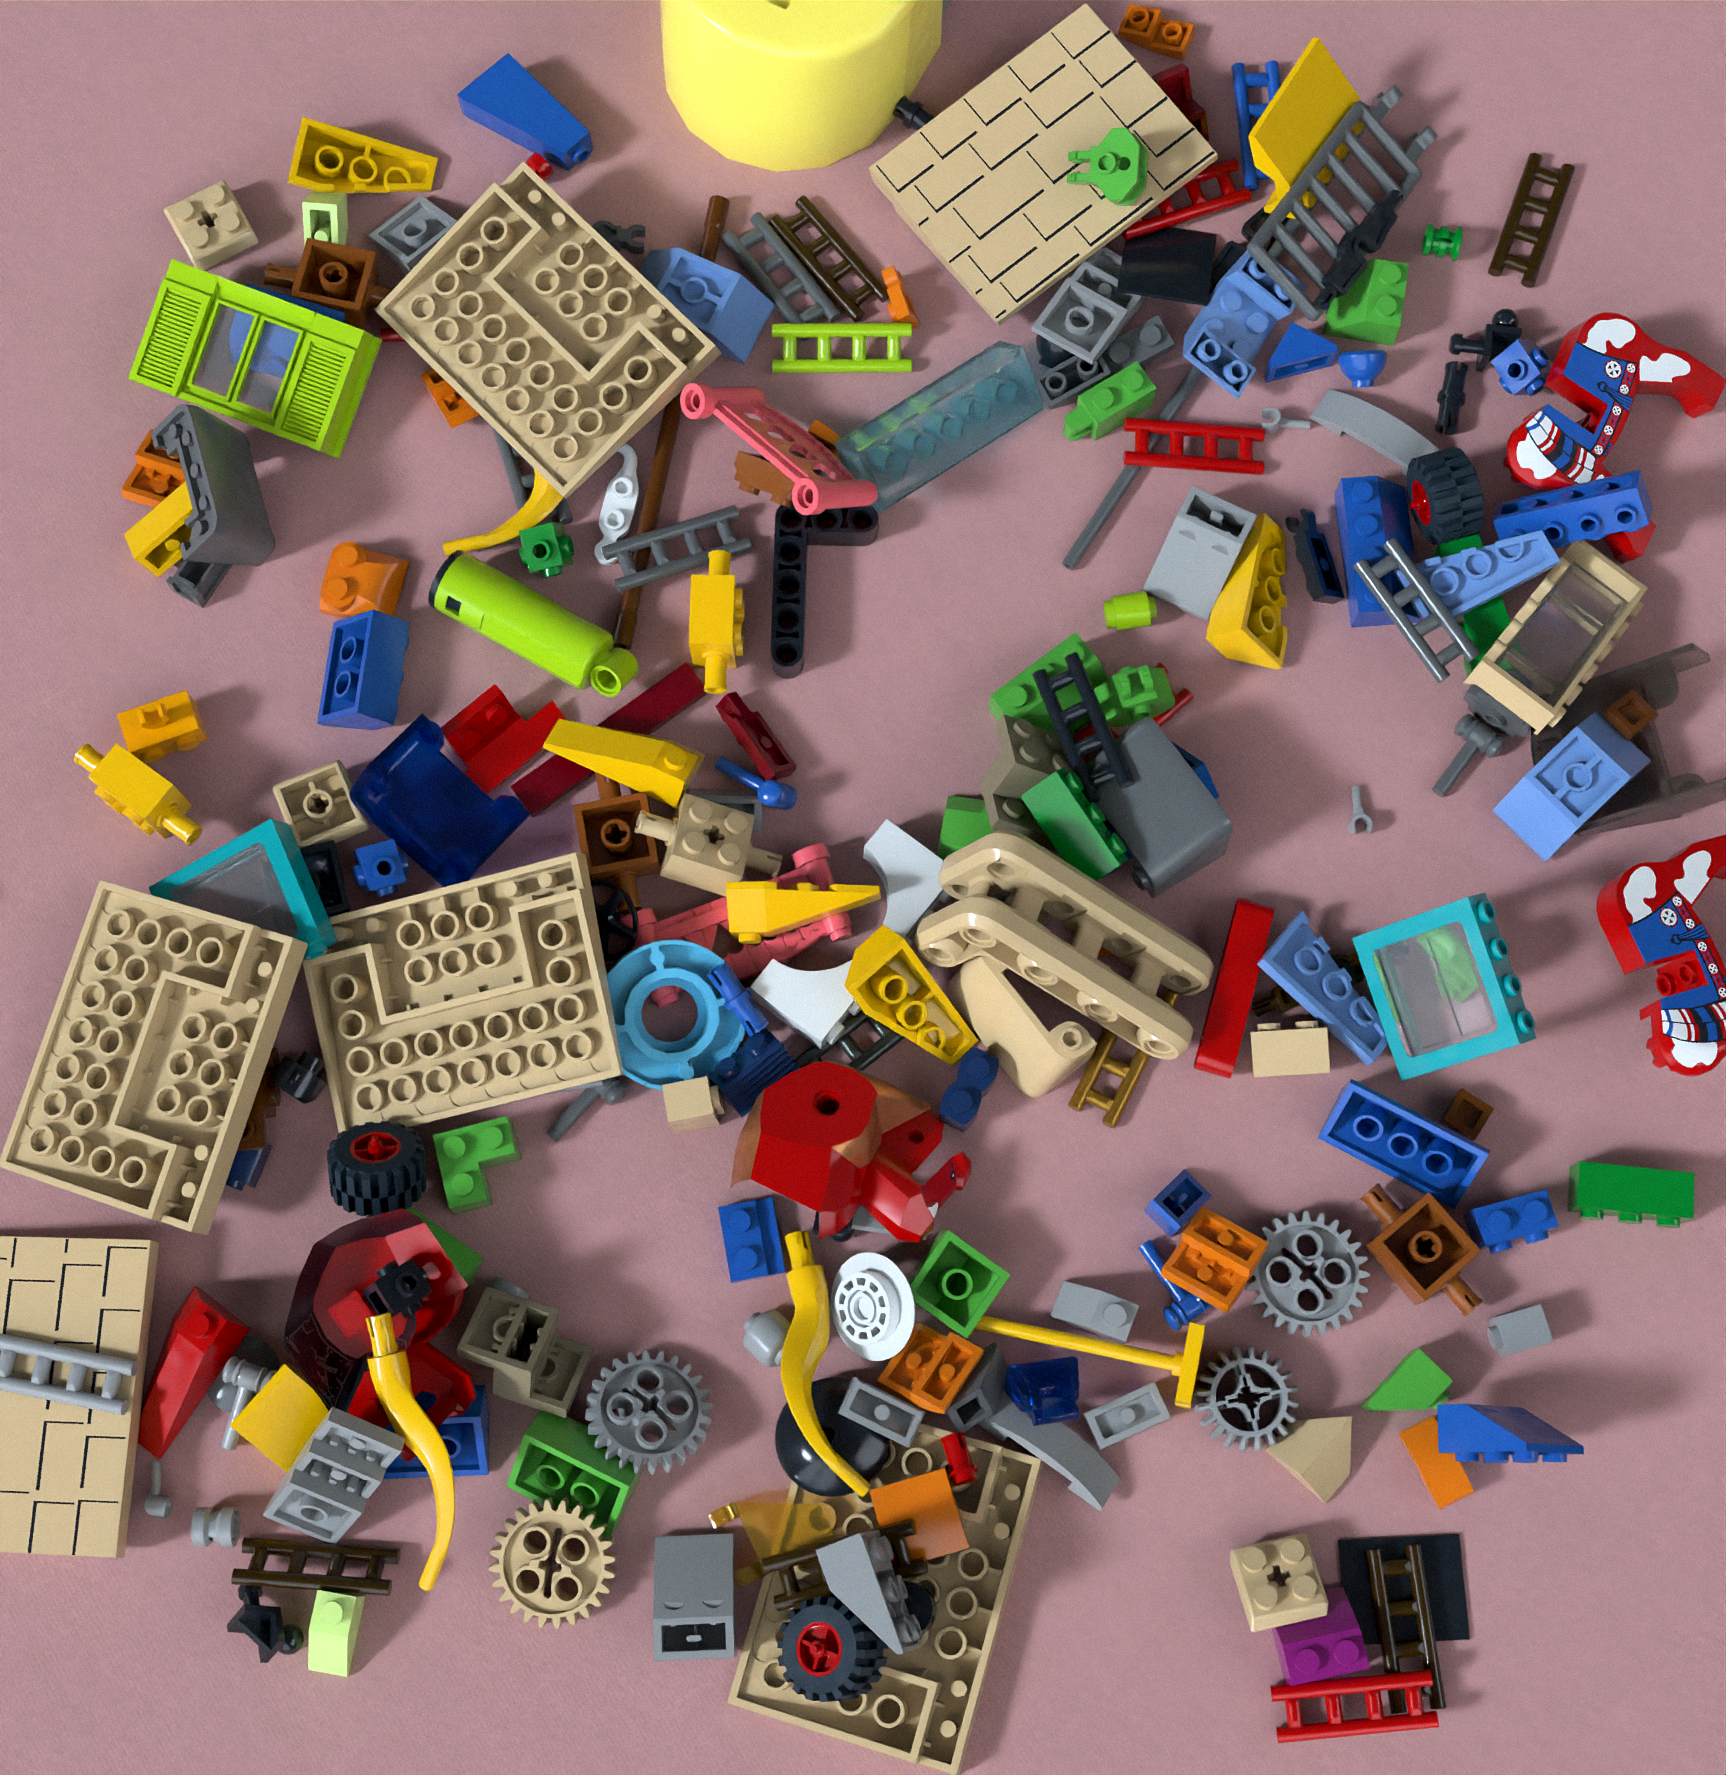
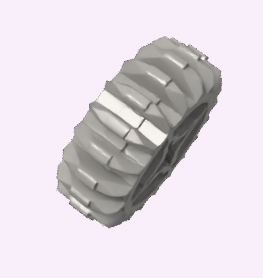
M1251 1345L1246 1348L1245 1357H1242L1238 1346L1232 1347V1360L1228 1358L1224 1351L1217 1353L1220 1367L1212 1361H1208L1205 1364L1206 1369L1212 1376L1199 1374L1197 1380L1207 1385L1206 1389L1194 1390V1396L1205 1398V1403L1194 1406L1195 1412L1207 1410L1209 1417L1202 1419L1200 1424L1202 1427L1208 1426L1212 1422L1216 1425V1428L1210 1433L1212 1439L1218 1438L1222 1432L1225 1433L1226 1436L1223 1440L1225 1448H1230L1234 1439H1238L1237 1448L1239 1452L1246 1451L1248 1440L1251 1441L1255 1452L1261 1451L1262 1437L1269 1446H1274L1277 1442L1272 1432L1275 1431L1278 1435L1285 1437L1288 1431L1281 1422L1293 1424L1296 1421V1417L1287 1413L1286 1410L1287 1408H1299V1401L1288 1400V1394L1298 1392L1299 1389L1297 1385L1286 1387L1284 1380L1291 1378L1293 1373L1291 1370H1288L1280 1375L1276 1371L1283 1363V1360L1280 1358L1274 1360L1271 1365L1267 1364L1270 1351L1266 1349L1260 1353L1258 1359L1255 1358V1347ZM1245 1367L1254 1368L1263 1373L1270 1380L1273 1387H1257L1252 1382L1250 1374H1247ZM1233 1368L1235 1378H1233V1392L1229 1396L1216 1398V1390L1220 1379L1228 1370ZM1241 1388H1245L1247 1394H1254V1396L1264 1394V1397L1257 1398L1255 1402L1250 1403L1251 1409H1248L1245 1403L1228 1402L1243 1394L1240 1390ZM1276 1399V1409L1273 1417L1267 1425L1259 1429L1258 1420L1260 1419L1259 1408L1261 1404L1265 1401ZM1233 1409L1241 1415L1243 1423H1246L1247 1431L1231 1426L1225 1421L1219 1410Z

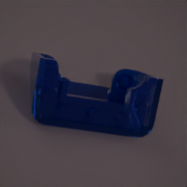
M421 714L366 766L351 787L349 795L351 801L360 812L390 839H394L396 845L442 887L469 881L531 814L524 808L522 802L514 796L500 795L495 800H492L440 751L445 743L441 727L437 723L430 721L424 714Z

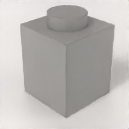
M1541 1304L1488 1320L1490 1327L1487 1328L1488 1339L1492 1348L1499 1351L1500 1357L1554 1342Z

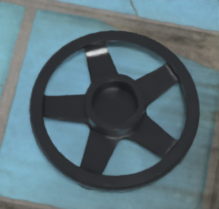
M600 879L590 880L591 887L605 886L614 890L605 904L599 905L594 899L604 962L620 959L632 949L638 936L639 922L635 906L626 892L616 884ZM622 899L625 900L630 909L633 929L620 923V917L616 909ZM613 933L630 940L621 951L608 954L609 934Z

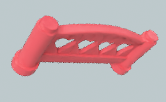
M689 383L683 388L680 396V405L686 417L689 419H706L711 414H714L774 466L780 469L781 472L792 479L795 483L792 490V501L795 509L800 514L816 515L822 513L825 509L865 507L876 501L878 488L875 483L867 479H855L843 463L820 441L798 424L765 404L766 397L761 389L755 386L710 387L706 383ZM746 414H754L761 419V421L749 418ZM768 432L777 433L781 435L784 440L772 437L768 434ZM790 451H798L805 456V458L795 456ZM813 470H821L828 475V477L817 475L815 472H813Z
M817 843L791 855V859L796 870L767 880L769 882H777V886H781L782 890H789L790 886L797 885V883H811V885L819 886V891H827L828 885L836 884L827 863L830 855L825 843ZM722 897L659 922L652 908L636 911L639 929L633 949L651 941L662 939L683 940L685 938L689 942L713 951L718 925L729 932L727 897ZM847 911L813 922L807 927H798L792 933L784 932L778 934L773 940L763 939L762 943L758 946L743 944V949L739 953L733 954L729 952L723 960L727 961L738 980L743 981L760 975L772 959L784 964L811 947L824 936L830 937L832 942L846 939L853 935L851 931L853 926ZM629 914L620 919V923L633 929L632 915ZM674 985L662 986L653 990L650 994L653 1002L657 1003L659 1009L679 1002L678 994L685 989Z

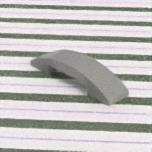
M1329 389L1310 417L1311 420L1339 437L1345 432L1402 466L1400 473L1406 477L1408 464L1411 462V459L1440 451L1424 436L1395 416L1364 400L1339 391Z
M1002 1392L994 1414L978 1423V1425L1002 1442L1009 1436L1072 1481L1068 1489L1099 1511L1104 1507L1120 1481V1478L1111 1466L1080 1436L1051 1415L1013 1395Z

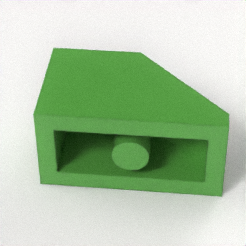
M1416 1348L1411 1350L1360 1407L1365 1412L1423 1411L1429 1409L1430 1406L1436 1410L1437 1405H1442L1451 1393L1447 1388L1453 1380L1421 1349Z

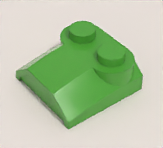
M948 796L937 852L938 857L944 860L948 855L995 832L990 827L984 800Z

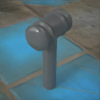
M1471 714L1464 715L1455 726L1454 734L1462 736V740L1466 741V743L1432 788V791L1440 797H1444L1478 750H1480V753L1485 752L1488 758H1493L1502 750L1505 744L1504 737L1497 736V732L1492 731L1479 722V719L1474 720Z
M613 1077L604 1079L603 1086L586 1088L546 1133L554 1141L558 1142L599 1096H601V1099H606L609 1106H613L623 1099L627 1092V1086L621 1084L620 1079Z

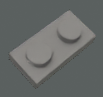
M1155 1382L1083 1414L1099 1450L1171 1418Z

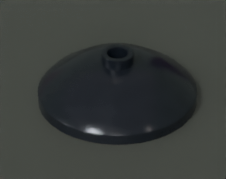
M825 1378L812 1382L811 1395L813 1405L822 1430L832 1428L835 1432L833 1440L829 1442L838 1455L870 1484L880 1473L887 1460L891 1439L838 1413L851 1382L850 1380ZM787 1402L779 1415L775 1431L776 1452L786 1474L802 1489L816 1495L841 1497L855 1493L850 1486L831 1470L809 1444L801 1432Z

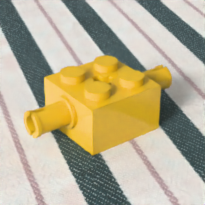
M713 550L708 553V575L691 574L689 648L693 667L705 668L704 691L710 694H723L727 692V668H737V656L744 655L742 622L745 621V601H743V588H737L735 575H730L731 553L725 550Z
M89 743L83 745L77 751L74 762L91 773L88 778L97 786L93 792L121 816L125 815L145 834L151 836L153 832H156L165 839L172 832L188 846L192 845L200 837L203 827L185 815L192 804L171 782L116 743L106 756L94 749Z

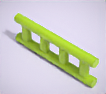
M912 323L772 324V338H783V359H772V372H912V358H901V337H912ZM831 337H852V359H832ZM866 337H887V358L866 359ZM797 338H817L818 359H797Z

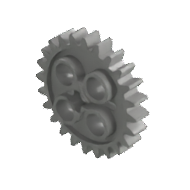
M1304 1211L1300 1221L1297 1222L1294 1214L1290 1212L1286 1215V1225L1278 1218L1272 1221L1275 1232L1266 1227L1260 1230L1261 1236L1265 1241L1269 1242V1245L1251 1276L1254 1282L1245 1287V1291L1257 1292L1258 1296L1251 1302V1305L1255 1306L1263 1303L1266 1308L1260 1317L1263 1319L1273 1314L1275 1316L1273 1328L1280 1327L1284 1322L1288 1323V1335L1294 1334L1298 1326L1301 1327L1304 1337L1311 1335L1312 1327L1314 1326L1320 1336L1325 1335L1327 1330L1326 1323L1334 1330L1341 1328L1338 1316L1347 1321L1352 1320L1354 1317L1348 1307L1361 1308L1363 1304L1355 1295L1368 1292L1365 1286L1359 1284V1280L1370 1276V1273L1359 1270V1265L1368 1259L1364 1256L1356 1257L1354 1253L1362 1244L1360 1242L1352 1244L1347 1242L1352 1232L1350 1229L1341 1234L1337 1232L1339 1220H1334L1328 1226L1324 1225L1325 1217L1323 1213H1320L1315 1221L1312 1222L1309 1212ZM1300 1237L1308 1238L1313 1242L1315 1250L1312 1256H1304L1298 1251L1297 1240ZM1282 1248H1285L1289 1252L1290 1256L1296 1262V1264H1294L1287 1257L1283 1256V1254L1281 1253ZM1278 1263L1286 1268L1288 1279L1285 1283H1278L1270 1276L1272 1264ZM1327 1265H1334L1339 1268L1342 1274L1340 1284L1335 1285L1327 1281L1324 1274ZM1309 1266L1313 1270L1310 1275L1312 1280L1308 1279L1303 1282L1299 1278L1302 1273L1300 1268L1304 1269ZM1315 1283L1331 1294L1330 1300L1323 1296V1293ZM1301 1291L1309 1292L1315 1298V1308L1313 1311H1305L1299 1306L1297 1298Z
M647 1350L643 1351L641 1360H637L632 1352H629L625 1365L615 1358L612 1365L613 1371L603 1367L600 1374L601 1380H593L591 1390L594 1393H589L586 1405L590 1406V1408L586 1409L585 1420L593 1421L588 1426V1435H598L594 1445L596 1449L604 1446L608 1447L605 1455L606 1460L613 1458L615 1455L620 1457L618 1468L622 1469L629 1461L633 1463L634 1474H638L642 1465H647L650 1475H654L656 1465L661 1464L668 1473L671 1470L673 1459L683 1466L686 1461V1453L695 1457L698 1451L697 1443H705L707 1433L704 1430L710 1429L712 1421L707 1416L711 1414L713 1406L711 1403L705 1402L708 1399L709 1389H698L701 1385L702 1376L690 1378L689 1375L692 1367L690 1364L682 1369L677 1367L678 1356L673 1357L667 1363L664 1362L663 1351L658 1353L656 1360L650 1359ZM650 1382L656 1388L648 1391L640 1388L638 1384ZM671 1406H678L682 1408L685 1413L682 1415H674L670 1413L667 1408ZM622 1408L627 1410L630 1415L624 1418L618 1417L612 1411ZM668 1430L676 1431V1433L671 1434ZM645 1433H653L657 1435L660 1440L657 1442H648L643 1439L642 1435Z

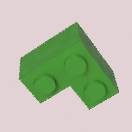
M507 1116L433 1135L449 1209L455 1214H460L493 1205L485 1168L521 1159L513 1122Z

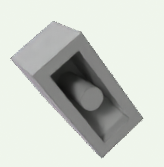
M1063 1281L1050 1317L1109 1341L1124 1344L1139 1305L1101 1290Z

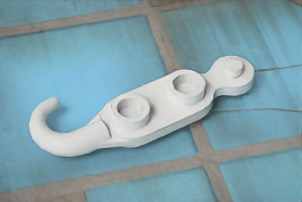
M626 443L617 451L624 456V464L607 487L599 517V528L604 537L596 545L594 554L596 560L603 565H611L618 560L617 557L605 560L602 546L618 542L620 538L628 534L639 498V485L636 473L637 455L634 449Z

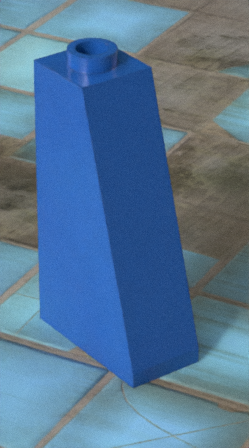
M509 53L457 94L462 113L467 118L533 153H539L544 159L567 171L576 164L585 162L593 151L590 132Z

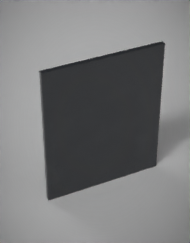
M1167 227L1125 240L1117 292L1207 306L1217 234Z
M1459 1534L1338 1540L1341 1582L1359 1624L1364 1645L1380 1644L1366 1550L1381 1549L1383 1561L1407 1558L1405 1546L1414 1544L1421 1545L1436 1641L1470 1640ZM1409 1574L1386 1577L1389 1601L1413 1599ZM1416 1615L1392 1617L1396 1642L1419 1639Z

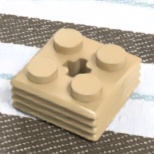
M220 180L164 209V213L193 266L203 271L258 243V239L225 180ZM215 224V226L208 228L209 225Z
M340 760L332 761L274 785L272 788L284 820L290 825L299 849L334 840L337 843L369 829V824L347 770ZM324 802L327 806L325 812L318 814L316 812L318 810L317 804Z
M1305 1533L1243 1546L1230 1551V1565L1252 1632L1327 1615L1329 1602ZM1280 1577L1282 1580H1285V1586L1278 1587L1277 1582L1272 1581V1578Z

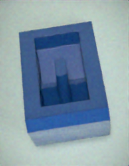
M1291 322L1269 360L1264 375L1265 382L1332 366L1338 352L1337 345Z
M1184 1169L1148 1204L1144 1212L1168 1236L1172 1237L1212 1195Z

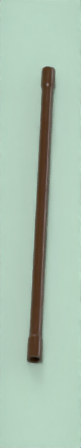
M719 195L711 196L709 199L704 222L705 230L699 252L700 257L714 263L730 201L727 198ZM681 392L664 408L636 536L656 529L682 413L680 405ZM651 547L632 552L631 556L638 572L647 569ZM643 585L623 591L620 609L616 615L612 632L614 648L631 649Z

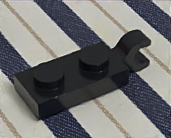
M1303 508L1300 510L1302 515V523L1300 525L1297 518L1290 516L1285 519V524L1291 533L1296 534L1293 536L1297 548L1296 557L1304 570L1307 580L1306 588L1313 601L1335 604L1345 599L1332 556L1324 533H1318L1314 512Z

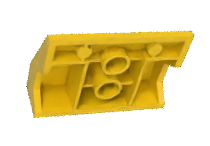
M1313 37L1248 135L1255 167L1274 180L1276 187L1264 206V212L1272 213L1352 105L1360 101V97L1320 38ZM1358 120L1351 131L1355 135L1360 134L1364 127L1363 123ZM1341 143L1334 154L1341 160V158L1347 155L1348 148ZM1324 166L1317 177L1325 185V183L1331 180L1333 174ZM1308 188L1299 199L1308 210L1317 201ZM1289 212V214L1286 216L1288 218L1296 219L1291 212Z

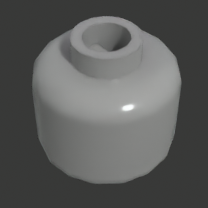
M768 1310L762 1314L759 1312L754 1313L746 1321L743 1328L746 1331L743 1338L744 1348L763 1366L769 1368L781 1367L782 1349L791 1322L776 1310Z

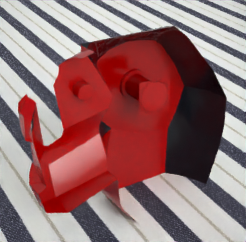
M405 1209L362 1218L341 1226L313 1245L296 1285L285 1325L284 1347L329 1411L332 1407H335L384 1429L390 1421L377 1396L367 1359L374 1355L365 1318L374 1316L376 1313L362 1291L379 1279L375 1272L390 1262L396 1260L400 1266L412 1258L414 1263L422 1267L426 1272L432 1292L421 1299L425 1306L406 1319L401 1313L393 1317V1330L398 1350L405 1349L407 1353L413 1396L415 1397L421 1391L435 1394L436 1402L426 1414L435 1427L438 1428L447 1418L458 1414L463 1415L477 1397L472 1374L428 1342L453 1320L462 1305L464 1293L468 1285L426 1223ZM404 1443L399 1456L408 1463L417 1455Z

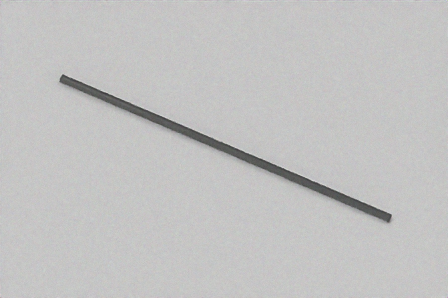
M1365 126L1363 127V130L1361 131V133L1356 135V137H1357L1358 139L1361 137V135H1362L1363 132L1365 131V129H1366ZM1348 150L1347 155H1346L1344 158H1341L1340 161H1341L1342 163L1345 161V159H1346L1347 156L1349 155V153H1350L1349 150ZM1332 175V178H1331V180H1330L1328 183H1325L1324 186H1325L1326 188L1328 187V185L1330 184V182H1331L1332 179L1334 178V175ZM1314 206L1309 208L1308 211L1311 212ZM1290 218L1285 228L1294 237L1302 225L1297 219ZM1275 240L1268 253L1278 262L1285 249ZM1192 365L1157 420L1173 421L1204 374L1195 365ZM1149 433L1150 453L1163 434ZM1125 466L1062 561L1064 567L1069 570L1075 569L1142 466Z

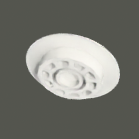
M865 1252L849 1258L841 1266L836 1274L831 1291L832 1317L841 1339L851 1351L867 1360L883 1361L895 1356L907 1344L915 1323V1301L906 1276L893 1261L877 1253Z

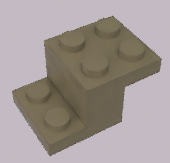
M1003 714L996 724L1002 749L979 779L990 827L995 831L1008 829L1019 832L1040 846L1054 850V845L1020 796L1055 771L1065 767L1070 772L1072 768L1055 730H1046L1032 725L1027 720L1016 719Z
M486 1286L457 1347V1357L494 1369L492 1395L566 1418L593 1357L594 1347L557 1336L559 1309Z

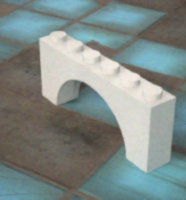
M886 819L864 846L863 858L876 870L884 885L887 898V913L883 925L903 937L911 947L913 941L910 937L918 929L920 922L925 917L934 913L932 910L940 900L946 903L951 897L941 888L938 881V874L944 860ZM772 959L750 986V991L752 992L750 997L820 1050L827 1042L833 1045L845 1029L842 1023L850 1013L856 1016L861 1010L844 987L852 960L832 969L803 971L787 967Z

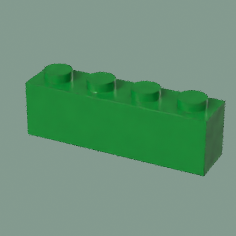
M1476 534L1439 544L1431 558L1438 556L1441 558L1460 553L1461 550L1484 546L1480 535ZM1501 595L1455 619L1481 653L1478 658L1470 663L1464 657V668L1468 676L1510 623ZM1517 641L1511 649L1523 657ZM1503 660L1498 665L1506 672L1511 671L1520 674Z

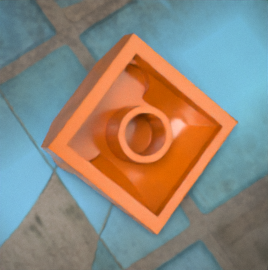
M346 541L339 543L333 549L321 586L319 609L322 614L341 618H348L373 609L394 617L410 565L409 561L364 549L356 542Z

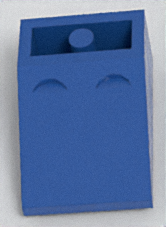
M1479 1404L1437 1405L1439 1453L1455 1454V1461L1480 1462L1479 1455H1483L1484 1463H1508L1509 1456H1512L1514 1463H1537L1539 1455H1542V1462L1564 1463L1567 1462V1455L1584 1454L1583 1445L1524 1408Z

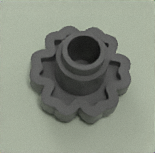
M1507 672L1528 689H1532L1531 683L1525 677L1515 672ZM1472 684L1463 697L1465 702L1469 704L1468 710L1481 722L1490 724L1499 733L1510 737H1515L1516 734L1526 737L1532 726L1476 684Z

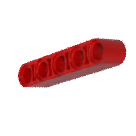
M1241 897L1237 899L1193 1069L1229 1079L1233 1074L1260 970L1257 963L1264 955L1274 915V906Z

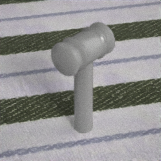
M235 1356L227 1361L223 1369L222 1379L225 1383L232 1382L234 1386L238 1385L239 1388L221 1447L227 1450L236 1449L240 1434L230 1426L231 1422L250 1403L253 1392L259 1393L277 1373L276 1370L269 1371L267 1367L246 1362L245 1359L239 1361Z

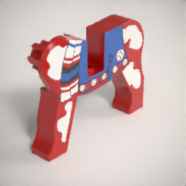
M1612 312L1596 314L1572 328L1565 335L1544 384L1587 413L1585 418L1574 422L1549 404L1530 413L1512 431L1507 442V456L1503 459V467L1509 468L1512 474L1510 479L1513 482H1522L1535 489L1554 490L1611 477V473L1604 467L1602 462L1610 453L1623 431L1635 394L1670 396L1677 400L1685 413L1694 419L1714 409L1726 385V379L1686 351L1667 347L1651 339L1634 321L1626 316ZM1650 519L1649 525L1644 526L1638 531L1607 534L1603 539L1610 547L1614 558L1624 564L1643 556L1657 526Z
M1726 834L1692 843L1672 855L1667 861L1644 862L1632 866L1602 887L1596 903L1599 923L1624 974L1669 962L1656 969L1658 974L1656 987L1661 995L1667 997L1661 998L1640 1009V1021L1651 1015L1652 1037L1647 1039L1646 1049L1651 1050L1654 1057L1652 1064L1658 1068L1667 1066L1671 1072L1674 1071L1684 1076L1692 1077L1707 1073L1714 1069L1726 1056V969L1712 938L1692 909V906L1713 877L1721 880L1726 879Z

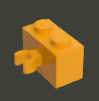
M187 690L117 714L128 751L145 764L158 762L165 757L164 755L177 750H192L199 746L200 742L208 740L196 701Z

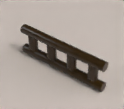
M1530 153L1488 269V273L1495 277L1501 276L1504 267L1523 273L1521 284L1527 288L1535 286L1575 171V167L1568 163L1561 166L1559 173L1539 167L1542 156L1538 153ZM1534 180L1554 186L1549 202L1530 196ZM1524 209L1544 215L1539 231L1519 225ZM1514 238L1534 244L1529 260L1509 254Z
M805 195L798 198L795 202V206L800 212L787 222H784L779 215H775L769 220V224L789 249L854 322H858L865 314L859 306L873 295L882 303L889 299L887 287ZM811 222L822 236L806 247L795 235V232ZM832 246L843 260L827 271L816 257ZM853 270L864 282V285L849 296L837 281Z
M913 1519L863 1531L879 1530L881 1537L886 1536L890 1541L897 1564L892 1565L895 1576L900 1575L902 1579L928 1573V1564L925 1557L912 1560L905 1538L917 1534ZM855 1534L762 1558L764 1572L767 1574L778 1571L785 1592L774 1596L776 1610L782 1611L800 1606L799 1603L806 1599H814V1597L835 1596L829 1590L816 1550ZM815 1561L822 1583L800 1589L793 1567Z
M244 1537L242 1553L252 1554L248 1569H233L231 1582L234 1585L390 1596L392 1580L381 1579L385 1564H399L400 1549ZM268 1556L291 1557L287 1572L264 1570ZM307 1558L330 1560L326 1575L303 1573ZM346 1561L369 1562L365 1578L342 1576Z
M1406 1545L1407 1558L1383 1561L1381 1549L1366 1550L1385 1674L1401 1672L1399 1658L1422 1656L1424 1670H1431L1433 1686L1421 1687L1422 1697H1429L1430 1709L1446 1708L1421 1545ZM1409 1574L1413 1599L1389 1601L1386 1577ZM1416 1615L1419 1639L1396 1642L1392 1617ZM1405 1689L1387 1690L1391 1714L1406 1713Z

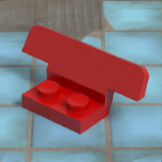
M495 684L492 685L438 729L453 752L468 768L445 787L442 792L459 809H471L544 749V742L559 719L566 720V718L552 700L525 722L515 712L504 693Z

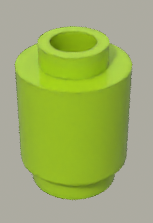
M1146 590L1113 595L1111 600L1103 601L1107 629L1116 628V631L1148 627L1151 626V619L1157 618L1154 596L1147 597Z

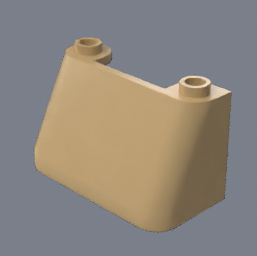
M976 956L967 960L951 978L948 985V998L991 1055L999 1059V1065L1024 1095L1035 1098L1047 1094L1090 1061L1097 1043L1083 1026L1073 1021L1063 1022L1049 1032L1004 976V971L1008 969L1007 967L987 956Z

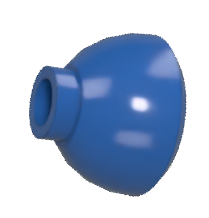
M1384 350L1341 352L1337 356L1340 370L1344 376L1352 381V388L1373 387V380L1381 374L1387 361V353Z

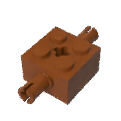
M311 238L306 240L298 269L267 263V269L264 271V285L292 289L290 294L292 297L344 312L345 324L362 330L365 328L369 310L373 306L377 307L393 290L392 288L377 285L379 270L375 251Z
M595 772L600 800L573 805L581 853L586 854L590 880L600 879L616 884L626 892L632 900L636 911L642 909V904H640L636 879L659 874L661 871L656 838L634 832L640 811L644 810L651 813L647 793L641 792L621 796L619 782L610 778L609 782H607L606 776ZM616 835H622L621 843L614 844ZM622 899L618 905V913L629 914V907L625 900Z
M1379 1183L1360 1198L1383 1223L1381 1226L1383 1230L1369 1241L1364 1248L1415 1306L1426 1301L1436 1291L1439 1292L1441 1290L1458 1307L1464 1317L1475 1310L1474 1307H1478L1483 1302L1460 1276L1462 1273L1460 1270L1474 1259L1481 1250L1429 1192L1416 1200L1407 1209L1404 1207L1400 1209ZM1424 1242L1428 1248L1424 1251L1425 1254L1420 1256L1416 1250L1418 1244Z

